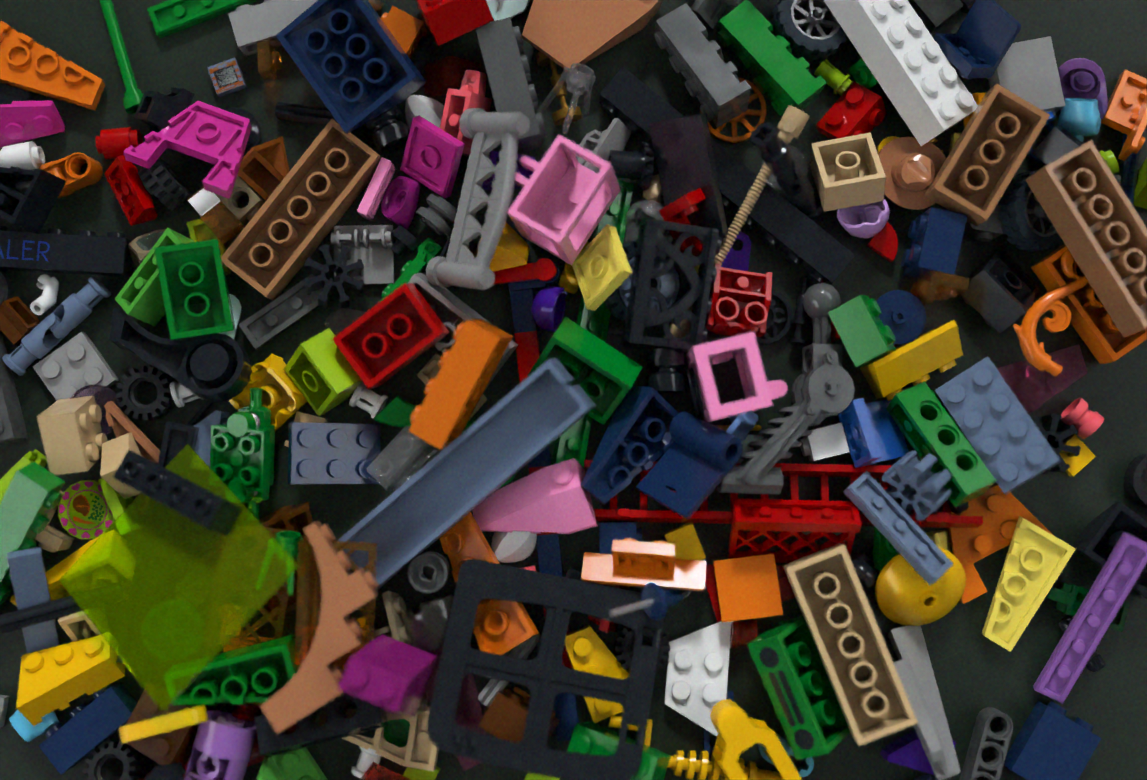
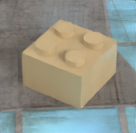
M871 132L811 143L810 168L824 212L884 201L886 176Z
M94 396L59 399L37 416L49 471L54 475L87 472L101 458L102 443L108 440L106 434L102 433L101 430L102 412L100 406L96 404Z

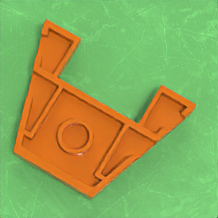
M997 483L993 484L983 495L969 501V507L964 512L955 514L951 511L952 516H983V524L978 528H947L950 548H952L953 555L956 556L963 566L966 576L965 589L960 599L962 604L988 592L974 563L1010 545L1019 516L1052 534L1012 493L1004 494Z

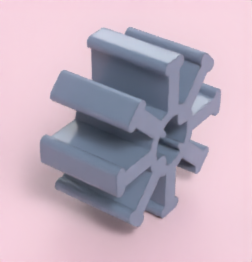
M910 451L883 474L881 480L891 484L885 491L892 498L900 497L903 500L900 507L907 514L914 509L917 514L916 519L924 520L951 496L952 490L942 487L951 479V475L947 469L934 474L931 472L933 464L937 461V458L932 454H927L919 462L916 456L917 452Z

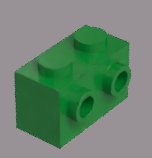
M859 295L828 312L855 367H864L896 350L893 344L896 341L895 336L888 325H883L879 317L882 312L874 298L870 299L868 295Z

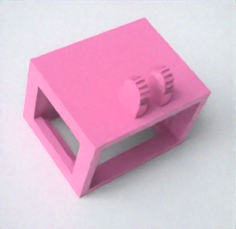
M558 135L540 163L524 155L520 158V164L525 169L532 171L533 174L530 179L525 178L519 173L515 174L514 184L523 189L507 213L521 236L572 265L620 192V187L612 164L565 137ZM576 155L599 167V173L597 174L578 163Z
M754 332L693 346L685 354L689 370L692 367L701 392L704 421L706 422L772 406V400L781 398L787 393L788 386L784 380L776 379V381L767 382ZM735 357L745 399L720 405L709 361H712V365L730 361V359Z

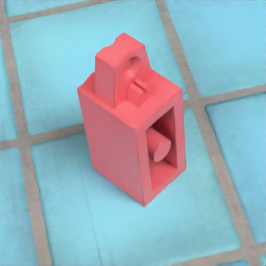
M474 70L465 71L459 90L448 88L440 129L465 144L462 154L465 156H469L471 153L473 139L465 137L460 130V117L462 113L469 108H482L486 112H490L492 99L485 97L487 74Z

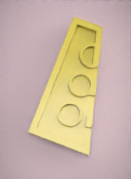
M1019 516L982 630L983 636L1011 652L1076 548Z

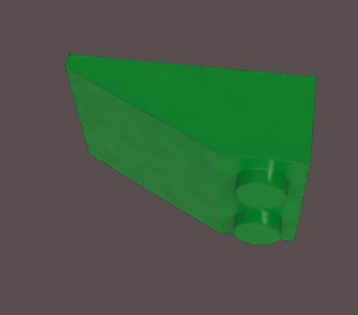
M218 239L154 248L170 339L233 331L235 323Z

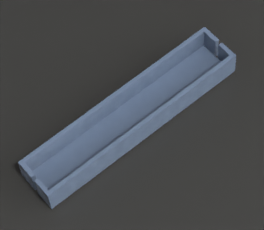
M557 358L548 359L334 543L335 548L338 552L343 550L352 564L348 568L349 570L353 569L356 571L363 567L365 572L370 570L379 584L376 590L380 589L411 563L413 559L424 552L595 408L596 405L579 385H570L574 379Z

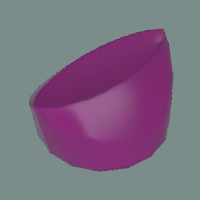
M404 176L395 178L388 185L382 197L381 210L383 215L407 230L418 205L421 183Z

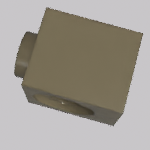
M238 175L229 199L215 194L236 218L245 225L249 223L265 203ZM243 196H249L248 205L244 208H238L239 199Z

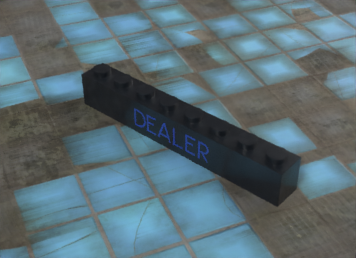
M0 226V270L130 278L134 271V263L128 248L131 240L126 238V234L119 232H107V237L96 236V232L78 230L77 235L67 234L66 230L49 228L47 233L36 234L21 227H18V231H8V227Z

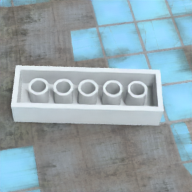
M824 0L920 146L948 130L977 109L978 105L972 94L967 90L957 75L956 70L951 66L941 51L940 46L933 39L923 24L922 19L917 15L908 0Z

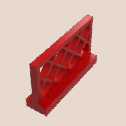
M734 498L727 557L728 559L774 554L775 563H790L838 543L845 545L850 557L855 534L860 532L861 527L858 507L852 501ZM741 530H752V531H750V532H748V533L745 534V533L742 532ZM772 531H782V532H780V533H778V534H774ZM803 532H811V533L808 534V535H805ZM832 532H843V533H841L840 535L836 536V535H835L834 533H832ZM762 534L768 538L760 544L754 541L755 538ZM792 535L799 539L790 545L784 541ZM823 536L829 539V541L820 546L814 542ZM745 544L752 548L748 551H736V549ZM775 545L781 548L778 552L767 551ZM806 545L812 549L807 553H799L797 551Z

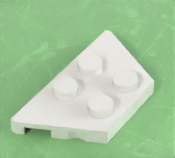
M717 622L669 641L670 651H668L669 658L667 660L664 703L715 736L718 733L711 722L710 713L713 706L717 702L726 699L731 622Z

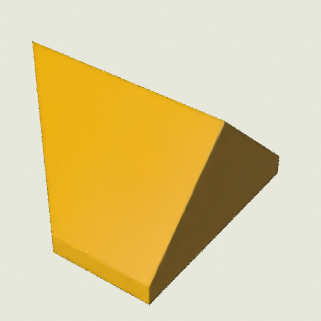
M505 222L499 243L489 265V269L492 272L526 265L530 252L528 243L507 222ZM478 245L473 253L474 257H476L478 254Z

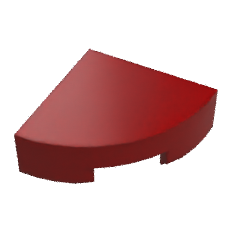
M887 222L883 229L873 236L866 246L890 263L894 260L898 251V238L894 228Z

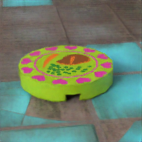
M81 480L70 485L62 494V498L58 503V518L62 527L71 536L81 540L95 539L110 532L116 526L98 480Z

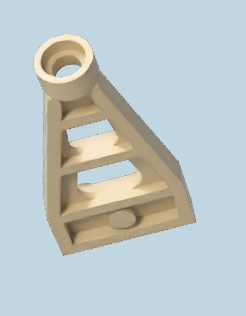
M427 705V712L416 713L415 717L385 708L388 721L406 719L410 723L408 741L404 747L394 745L384 738L385 727L376 729L373 738L360 734L343 738L367 750L368 748L376 750V754L402 766L428 771L436 769L439 748L430 740L427 732V721L431 705ZM357 707L346 708L345 711L347 719L354 717L357 713ZM325 710L320 712L318 727L322 726L327 720Z

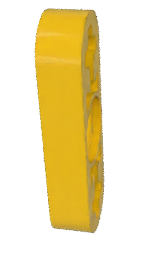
M205 705L119 727L121 744L206 722L208 718Z

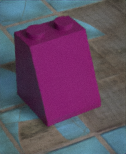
M381 634L350 657L338 689L394 712L415 717L439 657Z

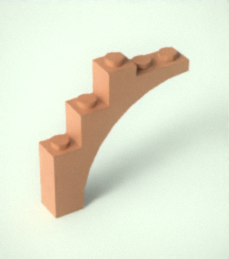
M319 521L304 528L315 552L321 575L322 605L319 626L311 649L298 672L283 688L260 706L276 734L344 692L338 689L344 671L338 664L334 666L332 661L358 646L362 642L360 635L363 634V630L354 617L349 619L347 614L378 595L376 588L379 587V584L370 570L365 572L363 567L351 573L348 569L352 566L349 558L343 550L337 551L332 543L335 540L333 532L326 523L321 525Z

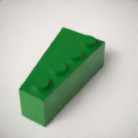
M745 0L719 20L716 29L718 32L716 34L717 38L724 47H730L735 53V60L738 65L745 71L748 69L754 77L753 82L761 93L766 92L773 101L772 106L780 116H783L788 105L803 110L818 98L827 82L820 75L814 78L808 70L810 64L803 57L798 59L792 55L790 43L783 36H774L771 33L773 32L772 24L749 0Z
M289 635L176 664L164 677L172 705L264 703L291 680L298 672L301 662L294 637Z

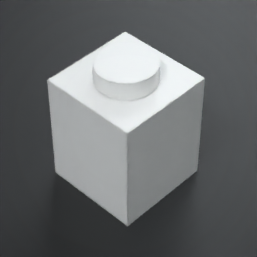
M842 423L810 430L812 431L810 436L799 439L803 443L800 446L804 457L808 456L809 461H816L849 452Z

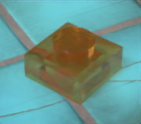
M257 42L258 72L265 80H277V70L281 68L279 52L273 48L270 42Z

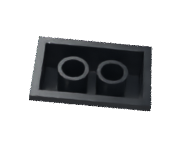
M1117 501L1088 523L1072 547L1103 568L1123 532L1147 542V520ZM1147 564L1132 587V590L1147 599Z

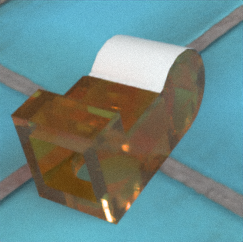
M204 186L186 199L223 245L244 229L238 218L231 213L214 193L206 191Z

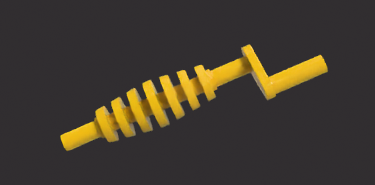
M613 715L609 717L608 727L620 729L622 716ZM648 719L643 744L650 746L652 719ZM628 724L627 730L638 731V726ZM677 750L676 754L671 756L667 767L674 770V775L679 777L682 774V770H685V778L693 780L695 772H697V780H706L707 774H709V780H719V776H721V780H727L713 755L711 756V762L709 761L708 751H701L699 760H697L696 750H689L687 758H684V750ZM739 757L738 763L748 780H780L778 776L781 774L779 772L758 769L756 762L750 760L747 763V767H745L744 759Z

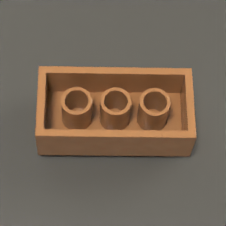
M995 84L984 95L924 196L951 212L967 215L966 221L976 227L988 220L1050 115L1001 85Z

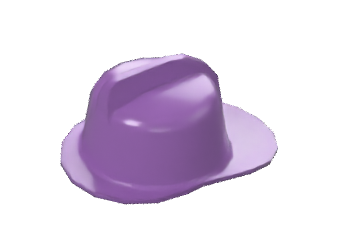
M1074 58L1063 63L1059 67L1058 72L1064 101L1066 98L1097 99L1100 118L1103 119L1108 108V96L1102 68L1086 58Z

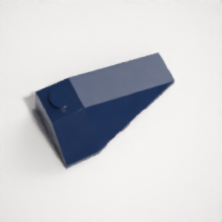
M635 385L631 387L617 407L581 483V486L602 504H605L631 483L632 478L641 471H647L654 465L653 462L665 454L675 443L670 435V423L679 413L653 387Z

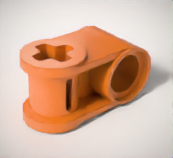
M79 152L45 163L38 168L66 181L58 198L68 196L74 191L97 183L103 174V168L97 160ZM87 163V170L81 175V167Z

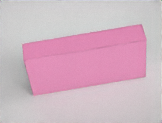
M381 157L357 209L361 217L370 221L373 220L384 192L396 170L393 163L388 159Z

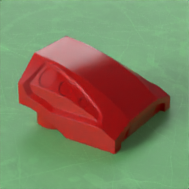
M715 263L714 267L717 270L714 284L710 286L712 307L709 315H707L704 327L714 334L734 337L754 332L755 337H762L766 333L767 317L771 304L772 272L761 274L721 267V264Z

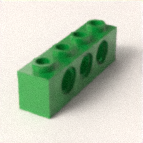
M925 381L894 396L886 410L921 460L927 454H932L937 458V461L931 468L933 474L943 472L945 469L949 471L951 479L942 487L952 490L951 496L948 499L955 508L983 495L995 483V478L977 455L969 440L959 430L954 418L946 412L939 402L936 393L929 388Z

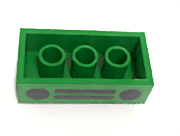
M799 616L778 622L747 644L751 658L757 666L763 686L768 692L776 717L780 720L788 745L792 749L796 760L828 754L850 733L849 727L804 617Z

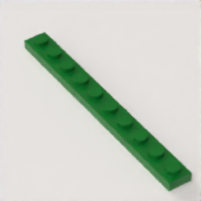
M617 179L620 192L592 233L591 241L608 224L616 227L623 246L633 183ZM581 295L576 324L606 343L611 311L606 308L604 302L595 311L587 309ZM586 414L555 441L551 465L575 458L584 468L592 417Z

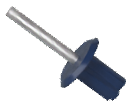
M648 582L642 588L641 602L612 609L609 613L611 617L643 608L651 619L659 621L665 617L667 607L677 605L680 600H683V594L679 593L678 589H662L658 584Z

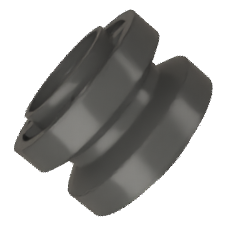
M430 194L426 199L429 206L427 208L420 206L416 213L427 227L438 235L449 238L452 233L451 226L452 224L454 225L457 209L442 197Z

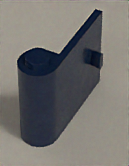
M683 411L677 414L670 423V435L675 443L636 488L688 520L737 463L743 451V443L736 436L689 412Z

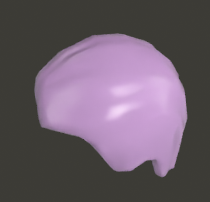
M884 199L881 202L838 209L837 218L850 235L859 238H870L878 234L886 225L890 209Z

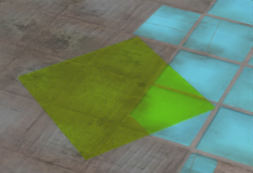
M189 444L165 468L242 508L228 535L225 536L206 528L141 493L59 579L162 711L166 710L299 567Z

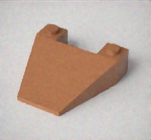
M533 0L521 37L566 71L571 72L644 29L660 9L663 0Z

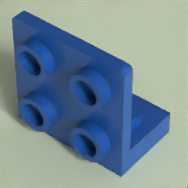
M863 398L852 400L849 406L838 414L855 468L902 458L909 452L902 431L886 410L891 400L885 399L865 404Z

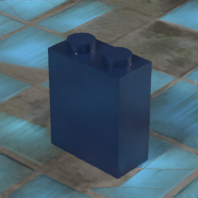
M1037 701L1006 754L1004 766L1027 780H1078L1101 738L1092 733L1094 726L1076 717L1075 721H1072L1065 716L1067 710L1050 701L1047 706Z

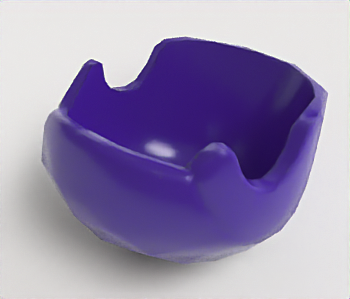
M547 286L539 290L533 299L531 307L532 318L536 325L545 331L556 332V327L565 315V297L567 292L564 291L563 287Z

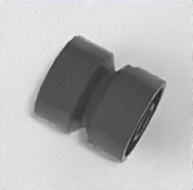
M431 550L420 554L412 560L409 566L408 577L410 583L416 590L423 593L438 591L451 577L452 567L450 560L439 551Z

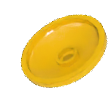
M938 547L953 565L930 586L901 554L892 558L880 572L875 585L876 601L883 614L891 621L905 626L926 625L947 615L960 601L966 584L964 568L956 556L948 550Z

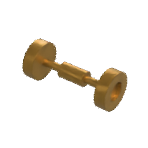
M538 52L535 55L538 66L551 67L553 74L551 82L556 98H559L562 109L552 114L554 125H565L581 119L582 113L579 106L567 107L565 99L567 92L562 74H558L557 63L543 53Z

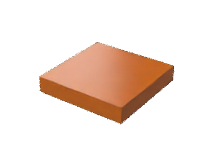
M774 554L713 561L722 623L783 615Z

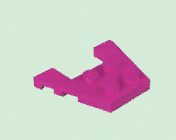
M197 101L168 120L169 125L158 133L155 131L150 132L144 136L145 142L136 148L131 145L123 152L126 161L148 169L153 166L167 148L211 163L215 166L202 181L204 189L229 199L233 192L252 127L248 118Z

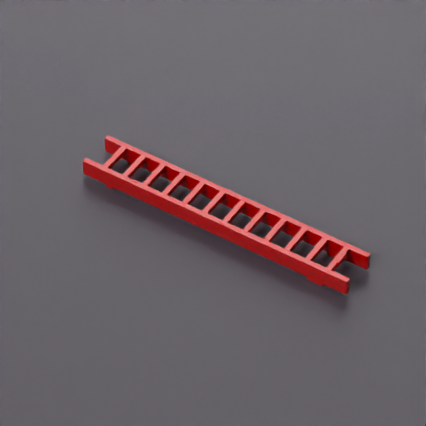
M584 460L585 472H587L592 460ZM654 461V465L647 471L643 470L639 473L640 482L658 461ZM776 463L773 467L781 468L783 476H789L790 500H799L798 477H819L820 501H829L828 477H849L851 485L865 471H868L873 478L880 479V485L886 490L889 487V483L883 482L881 479L883 474L893 465H867L855 468L854 465ZM640 492V510L617 509L616 494L610 499V509H594L596 521L732 524L733 499H738V493H730V511H708L707 497L700 505V511H695L688 520L672 510H648V496ZM760 494V499H768V494ZM946 501L941 505L942 512L930 514L924 520L916 519L917 514L914 509L911 511L912 515H908L919 527L978 528L983 524V516H952L951 508ZM859 510L861 526H874L864 514H860Z

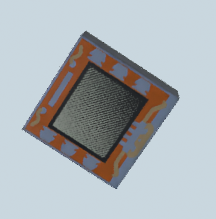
M236 58L207 67L216 94L219 97L247 88Z

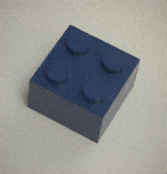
M931 207L923 214H920L916 220H912L908 229V238H911L910 247L905 249L901 261V266L905 267L903 276L933 283H940L953 276L956 270L967 215Z

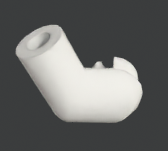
M42 274L38 278L39 282L36 283L37 287L43 290L42 295L30 304L31 311L36 315L45 313L55 305L57 300L59 282L54 276L50 277L47 274Z

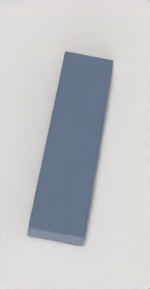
M865 471L843 491L929 586L935 583L953 565L947 556L868 471Z
M41 547L7 552L18 610L50 602L51 597ZM55 619L22 628L27 653L60 645Z

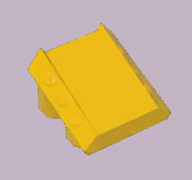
M270 354L264 361L254 364L251 367L252 373L246 387L239 395L228 400L238 411L240 408L250 406L249 388H263L262 406L271 410V425H275V431L307 402L303 394L285 372L284 367L287 364L283 361L282 357L275 354Z

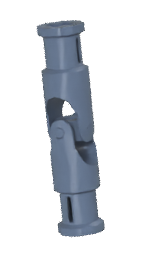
M91 276L88 279L89 283L78 293H72L55 311L22 338V344L11 354H5L2 357L4 363L16 374L24 375L26 373L25 369L37 358L42 359L72 329L76 328L93 312L92 308L104 297L108 298L111 295L110 291L97 278ZM48 329H50V331L53 332L51 334L45 335Z

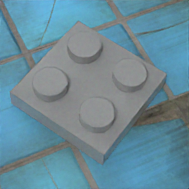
M85 332L78 333L32 366L56 401L85 396L97 397L119 381Z

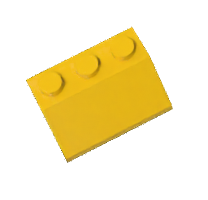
M955 320L939 325L918 336L915 340L899 346L895 351L864 367H860L876 399L886 397L889 401L897 393L903 391L902 387L910 383L915 386L929 380L930 376L928 373L939 369L940 373L957 365L955 359L963 355Z

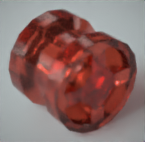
M750 619L747 622H731L730 648L736 649L739 646H745L749 650L747 644L757 637V620Z

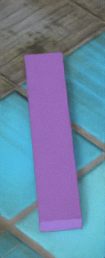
M1123 532L1034 683L1033 688L1035 691L1061 704L1064 703L1146 566L1147 542Z

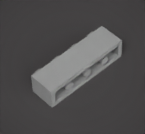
M264 0V3L254 6H239L236 8V11L228 13L238 48L247 56L282 45L276 35L318 0Z

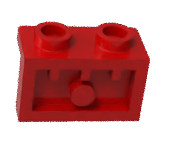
M122 155L116 157L104 175L131 226L153 221L158 215L154 209L152 196L144 187L137 173V167L132 162L126 161L125 156Z

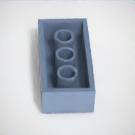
M988 356L935 389L1004 494L1011 493L1061 463Z

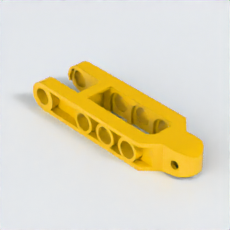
M723 699L713 706L710 719L718 735L712 755L727 780H748L738 763L741 752L755 743L764 745L766 756L781 774L778 776L780 780H802L776 733L768 728L765 721L748 718L746 713L730 699Z

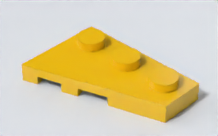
M587 625L566 634L564 647L573 670L619 679L628 678L629 673L621 666L620 662H618L591 626ZM583 696L593 723L623 712V707L619 703Z

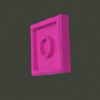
M420 115L413 117L400 170L441 197L447 198L451 196L465 144Z

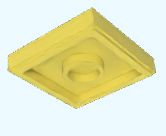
M608 224L585 247L572 264L586 308L593 311L632 274L616 227Z

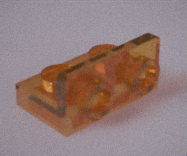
M932 271L919 278L918 282H914L910 293L914 294L923 306L932 303L933 300L948 301V298H954L967 291L970 279Z

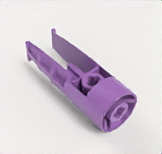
M206 711L208 721L199 724L184 779L243 780L257 734L255 721L238 719L232 716L230 712Z

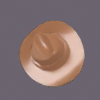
M901 137L887 143L878 154L886 176L884 195L896 205L910 210L925 209L934 205L936 202L924 195L946 160L943 152L931 142L920 146L915 137Z

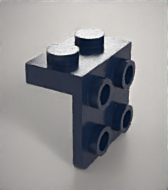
M976 0L956 34L936 33L933 39L938 43L947 60L957 68L956 71L960 76L969 80L973 78H991L1020 32L1021 24L994 0Z

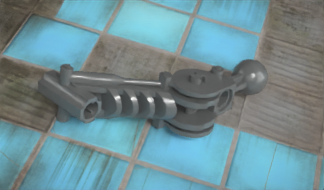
M826 283L814 284L804 294L802 301L804 311L810 318H813V344L802 348V374L796 378L791 389L793 405L780 408L777 413L783 415L782 418L770 419L767 423L774 427L761 430L757 435L764 438L759 441H752L747 445L754 449L751 452L741 454L740 459H743L739 466H733L717 485L718 493L781 494L783 474L781 468L773 466L778 460L789 459L793 455L786 452L788 449L797 448L803 444L796 440L799 437L811 435L812 431L807 430L809 426L819 425L825 418L838 415L851 403L855 388L853 379L842 368V345L831 344V318L828 312L841 305L840 294L834 286Z

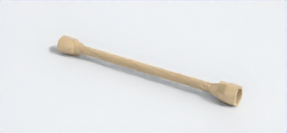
M788 105L777 125V128L780 130L778 133L780 140H783L788 145L793 137L798 139L810 116L802 110ZM765 162L762 166L763 169H760L758 173L759 176L754 180L755 183L752 184L751 190L747 193L748 197H745L744 204H741L740 211L738 210V214L734 217L735 221H732L731 228H728V234L722 239L720 251L715 255L714 264L717 263L722 266L723 259H726L727 252L730 251L731 245L734 244L733 242L737 238L736 235H739L740 228L743 227L744 221L747 220L748 214H750L754 207L753 204L756 203L757 197L760 196L761 190L764 189L765 183L769 180L768 176H771L772 172L768 169ZM693 304L686 310L692 312ZM673 319L669 324V329L676 338H682L689 333L690 322L687 319L681 321V329L674 325Z

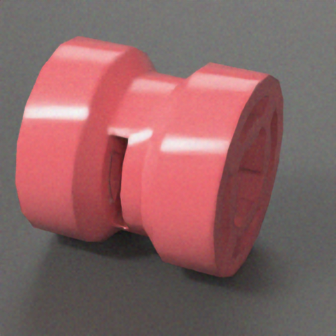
M1079 397L1060 414L1062 417L1060 420L1066 425H1074L1078 431L1077 435L1081 439H1086L1102 425L1104 417L1097 411L1088 410L1089 404L1082 397Z

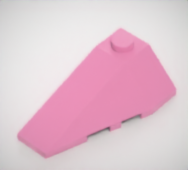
M575 458L542 468L496 490L472 510L473 517L482 532L512 533L513 531H527L541 534V532L572 534L597 526L591 495L581 486L586 472Z

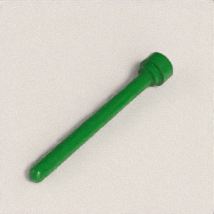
M99 0L126 89L122 100L126 113L136 114L143 93L137 87L112 0Z

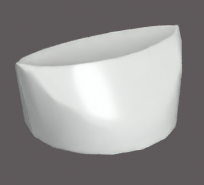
M410 95L406 99L405 117L409 130L413 117L419 115L440 128L444 105L427 96Z
M513 531L512 533L494 532L491 549L499 562L514 563L523 561L531 556L535 550L537 533L527 531Z

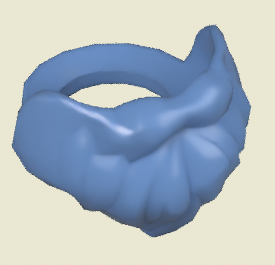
M753 411L728 416L732 424L726 432L736 436L743 442L747 438L749 431L758 422V415L753 413Z

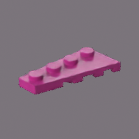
M53 100L12 101L11 104H0V147L61 133L65 130V124Z

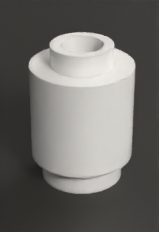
M33 141L3 146L0 150V167L2 168L19 167L24 170H34L45 163L43 149Z

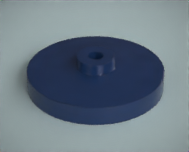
M893 290L881 295L876 300L882 312L879 317L883 325H888L895 336L896 341L893 342L894 345L909 343L921 334L926 323V312L922 302L914 294L904 290Z

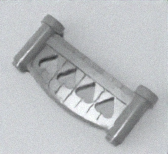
M469 108L462 113L460 117V130L465 137L473 139L447 256L432 258L426 267V277L431 285L443 288L454 285L485 290L494 284L495 276L489 269V265L503 232L511 203L516 174L518 137L525 134L530 126L529 119L520 112H486L482 108ZM502 143V149L499 152V162L494 166L489 159V153ZM495 173L492 193L488 197L482 189V184ZM488 204L485 224L481 227L475 219L477 211ZM481 234V241L478 244L479 251L477 256L474 257L468 248L469 242Z

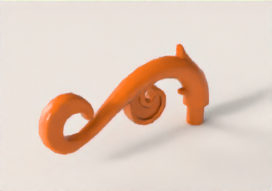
M1067 249L1062 255L1061 267L1064 274L1069 278L1076 275L1073 272L1075 259ZM1085 275L1076 281L1043 295L1029 308L1022 320L1021 326L1016 323L1013 324L1023 355L1033 367L1041 372L1045 370L1057 377L1063 367L1052 361L1051 356L1045 353L1043 342L1038 344L1036 338L1037 323L1042 314L1049 310L1052 312L1053 317L1052 319L1048 317L1042 319L1045 329L1052 333L1065 330L1070 324L1071 312L1068 306L1059 300L1088 284L1089 282Z

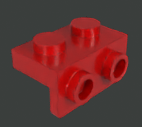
M853 82L819 120L816 127L818 132L830 139L869 133L874 127L881 124L887 112L880 95Z

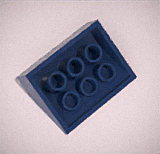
M318 0L276 35L346 134L403 102L427 83L368 0Z

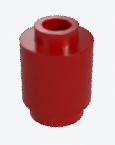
M131 127L103 129L100 131V136H96L97 151L99 154H103L106 160L116 159L117 156L124 155V150L132 145L136 148L143 143L140 130H133Z

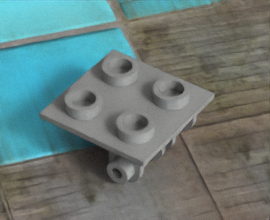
M393 225L334 226V233H331V244L334 245V261H337L341 253V246L345 245L351 249V259L347 260L345 266L357 262L358 259H361L364 264V276L358 275L353 277L358 281L363 280L364 285L394 284V251L390 249L394 245L393 235L391 234L393 232ZM334 272V282L339 281V275L336 276V272Z

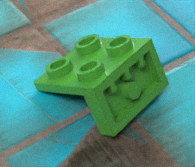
M307 748L272 757L265 756L257 780H328Z

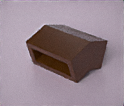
M16 296L3 301L0 306V330L13 345L19 346L22 344L21 339L41 321Z

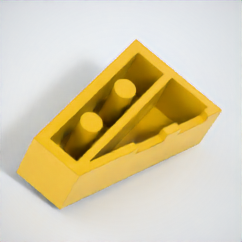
M111 632L22 655L16 709L35 726L42 722V717L58 708L62 711L70 706V701L85 693L89 696L124 677L125 664L116 662L120 646L119 641Z

